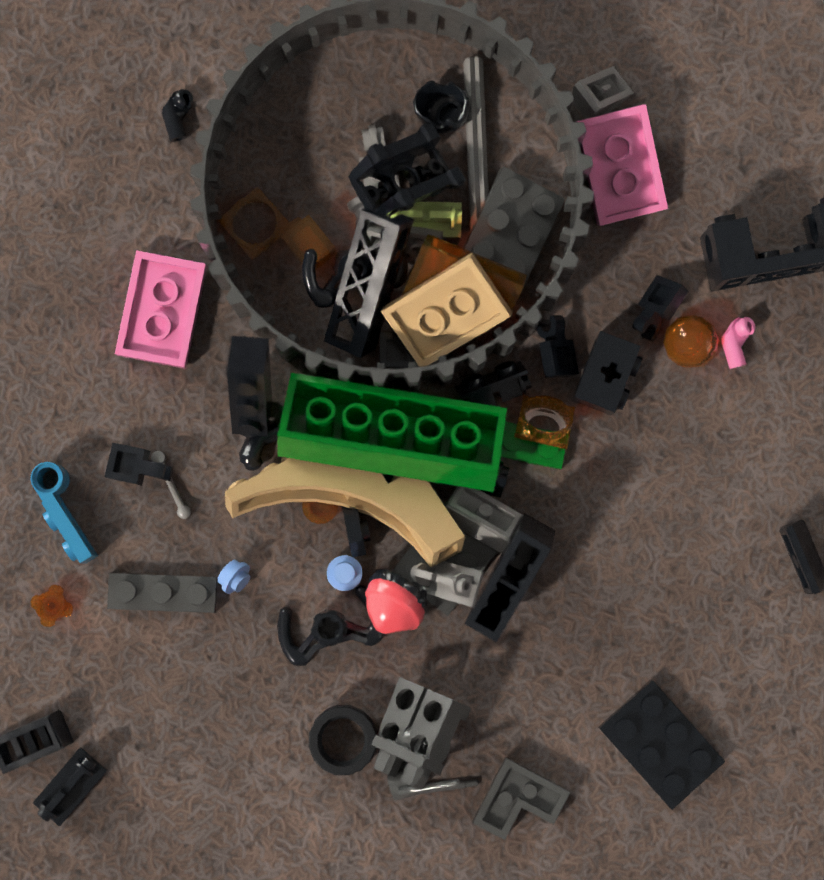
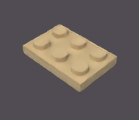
M470 253L385 305L381 313L419 367L430 365L438 360V357L447 355L511 317L512 310L473 253Z

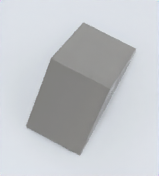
M614 66L579 80L572 90L573 103L585 119L611 112L634 94Z

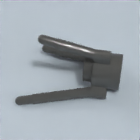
M405 760L402 761L396 778L387 775L390 792L395 801L418 794L479 785L477 779H454L426 783L422 790L400 781L407 764Z

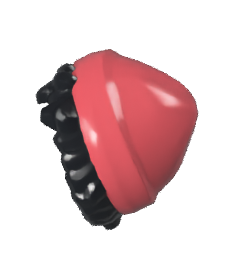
M380 569L374 572L369 578L370 583L365 592L366 608L374 628L382 634L417 629L423 621L427 607L426 590H419L420 584L418 582H410L408 578L402 577L395 571Z

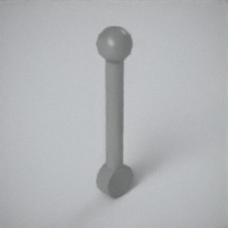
M155 451L151 455V461L165 464L166 456L161 451ZM171 477V480L166 481L178 507L177 515L181 519H187L191 514V510L187 505H184Z

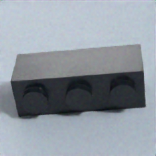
M232 336L226 370L232 434H240L245 437L268 436L272 408L269 338Z

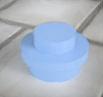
M338 556L328 565L327 579L337 590H352L358 586L362 579V567L351 556Z
M230 561L218 576L217 581L222 585V590L226 594L243 590L250 580V575L248 574L250 566L245 562Z

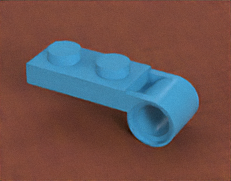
M42 462L31 473V484L41 498L42 505L46 510L42 515L49 527L54 532L59 530L65 539L62 547L72 561L78 560L79 563L87 564L96 558L98 554L60 497V494L65 492L69 486V473L61 465L52 462ZM54 469L58 474V482L53 488L47 489L43 484V476L47 471Z

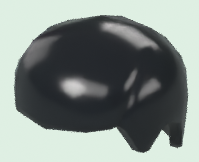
M434 80L428 81L417 90L413 100L415 114L423 125L433 123L440 134L455 132L457 129H460L468 120L471 109L467 93L452 81H449L448 84H438Z

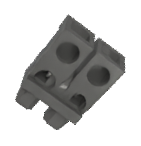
M399 677L382 720L379 736L375 735L371 744L380 749L374 769L396 778L401 763L405 760L407 764L400 781L422 790L431 772L441 775L444 764L441 763L449 753L450 742L460 720H467L472 708Z

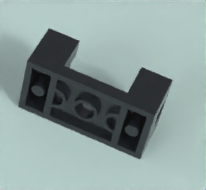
M824 198L820 199V204L811 208V214L806 215L802 219L807 244L794 247V252L780 255L779 250H771L758 254V259H756L748 218L736 219L735 214L715 218V223L709 225L700 237L710 292L823 272Z

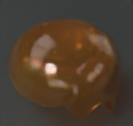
M686 315L677 318L666 329L663 343L667 356L678 366L696 368L704 367L712 361L718 353L720 340L715 326L704 317Z

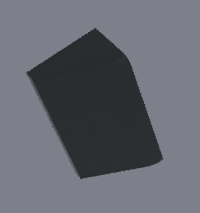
M798 520L781 527L779 532L804 592L807 594L820 593L824 590V566L805 521Z

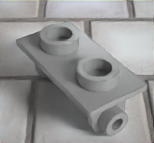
M446 561L432 568L426 563H419L414 565L410 571L414 582L422 585L421 590H426L427 594L473 608L484 574L483 571Z

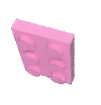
M646 104L575 121L584 123L587 131L580 148L582 154L592 156L593 167L587 180L589 189L594 191L593 207L597 225L602 226L668 209Z
M136 250L115 355L186 369L207 265L205 263Z

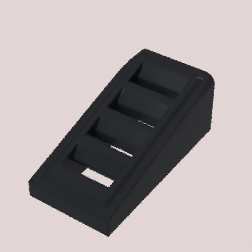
M57 710L0 736V769L3 774L61 750L74 742L62 712ZM34 729H37L45 748L40 749L33 732ZM20 735H23L31 754H26L19 737ZM9 740L17 755L18 760L13 761L6 742Z

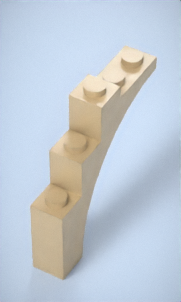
M282 457V463H272L266 466L260 474L248 480H237L225 491V505L232 518L257 508L285 502H320L344 506L349 509L357 508L358 512L367 514L395 530L414 546L431 568L462 552L465 539L464 534L430 483L424 480L394 476L390 483H387L381 473Z

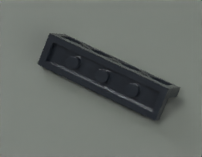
M368 208L361 209L324 342L359 358L376 349L385 319L381 310L390 302L414 219L403 214L389 218ZM369 221L385 227L381 242L372 245L366 233ZM379 247L378 253L376 254L374 249ZM367 253L373 265V270L370 276L363 279L356 264L358 257ZM357 286L364 301L360 309L353 311L347 295L350 289ZM348 319L354 331L351 342L336 336L339 323Z

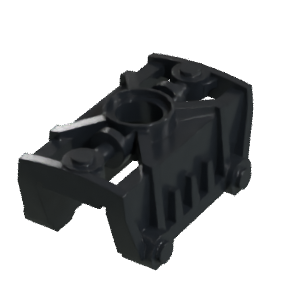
M426 123L417 131L418 133L383 146L382 143H376L369 147V150L366 152L367 155L348 176L364 208L384 216L388 214L394 215L398 211L411 209L420 200L430 196L433 198L448 188L450 190L458 189L464 185L466 179L459 167L450 170L440 152L436 150L435 147L438 145L441 136L433 123ZM428 153L431 160L427 162L424 169L421 166L412 167L416 157ZM395 175L404 176L408 180L410 188L402 189L395 181ZM373 177L380 180V182L378 183V188L371 185L365 187L360 180ZM380 195L383 198L390 197L377 209L375 208V203L379 199Z

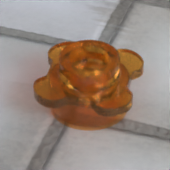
M52 585L47 592L35 595L31 599V607L36 610V613L41 618V624L45 627H52L55 625L56 620L63 616L69 617L73 613V605L66 601L63 596L64 590L59 585ZM51 602L55 604L54 609L49 608Z

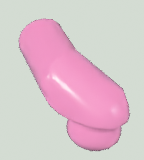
M738 317L733 320L722 336L721 343L729 369L747 364L742 345L749 335L755 332L756 328L754 321L749 317Z

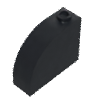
M524 513L509 544L501 553L483 585L474 608H471L465 621L467 626L495 642L498 641L549 554L556 530Z

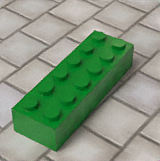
M291 372L277 436L278 456L493 492L499 470L507 408Z

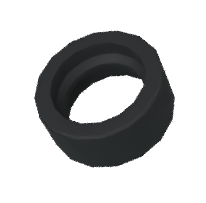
M336 705L326 709L314 721L309 732V749L313 760L322 770L333 775L348 776L361 771L371 762L377 748L371 744L375 735H377L373 720L363 710L352 705ZM339 718L350 719L356 722L364 734V746L361 753L349 761H337L331 758L325 752L322 745V734L325 727Z

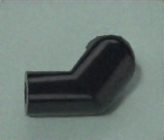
M180 89L174 92L162 109V117L170 142H178L187 138L182 120L194 101L192 93L187 89Z
M276 422L269 425L268 436L246 437L239 453V458L247 470L254 471L262 466L261 454L264 446L277 441L279 428Z

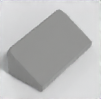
M457 486L446 506V509L461 531L501 553L509 544L524 516L481 490Z

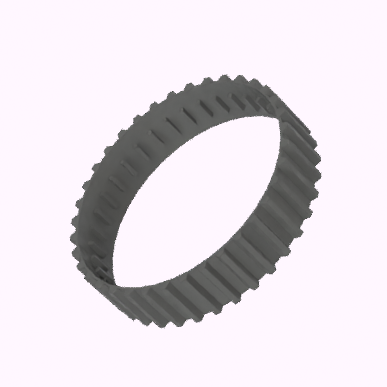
M331 0L330 7L323 8L317 12L306 4L299 8L300 20L288 27L276 21L270 26L272 34L270 40L262 47L250 43L244 49L247 62L240 71L227 69L222 76L227 88L222 99H209L206 106L212 121L209 130L197 131L195 141L203 158L202 162L191 165L190 175L201 195L191 200V209L202 228H204L196 234L197 239L209 260H214L208 268L221 290H230L225 298L238 317L251 316L248 325L257 338H269V340L274 339L276 341L275 348L279 355L288 363H291L298 357L306 362L311 376L321 377L328 371L339 375L340 381L356 383L357 380L372 382L373 386L387 388L389 383H405L409 392H418L421 381L436 378L444 387L451 385L454 372L467 368L472 374H478L483 371L486 358L491 354L495 353L502 358L511 354L516 343L515 336L518 333L530 337L536 331L542 319L539 310L552 311L563 291L559 283H568L579 261V258L573 252H579L588 234L590 225L585 223L583 219L593 202L594 191L584 187L593 167L592 156L580 153V147L587 131L584 123L572 122L570 110L574 97L571 91L558 92L553 83L557 69L551 62L539 65L531 55L534 43L528 37L516 42L510 35L505 33L507 24L505 19L499 16L491 22L477 16V4L469 0L461 8L446 4L445 0ZM384 28L414 29L427 31L435 35L448 36L458 40L459 43L479 49L489 59L492 58L505 66L513 78L515 76L528 88V95L531 99H536L546 113L545 121L547 125L552 124L559 138L556 145L558 153L563 152L567 164L563 173V182H570L571 197H567L564 204V211L571 212L570 228L563 227L559 241L566 242L563 259L554 256L549 269L557 273L548 287L541 282L538 285L534 295L540 299L528 311L521 307L515 316L519 321L505 332L500 327L493 332L492 337L494 340L477 349L473 343L467 346V354L451 360H447L446 356L443 355L438 357L437 364L416 367L415 362H408V368L385 369V364L378 362L377 368L360 367L355 365L354 359L348 357L345 363L331 360L325 357L326 353L322 348L317 347L316 352H313L298 345L299 338L293 332L286 337L272 327L276 323L274 318L268 312L261 317L250 306L256 300L249 289L241 294L232 280L239 276V273L233 263L225 265L221 250L228 248L223 234L217 236L216 220L222 219V213L218 204L214 205L215 190H221L222 185L217 174L220 160H226L227 156L224 145L230 132H235L237 128L236 119L246 105L249 106L251 104L253 94L265 82L268 83L272 79L271 75L286 63L295 60L294 58L300 53L312 47L315 48L329 39L343 37L357 31Z

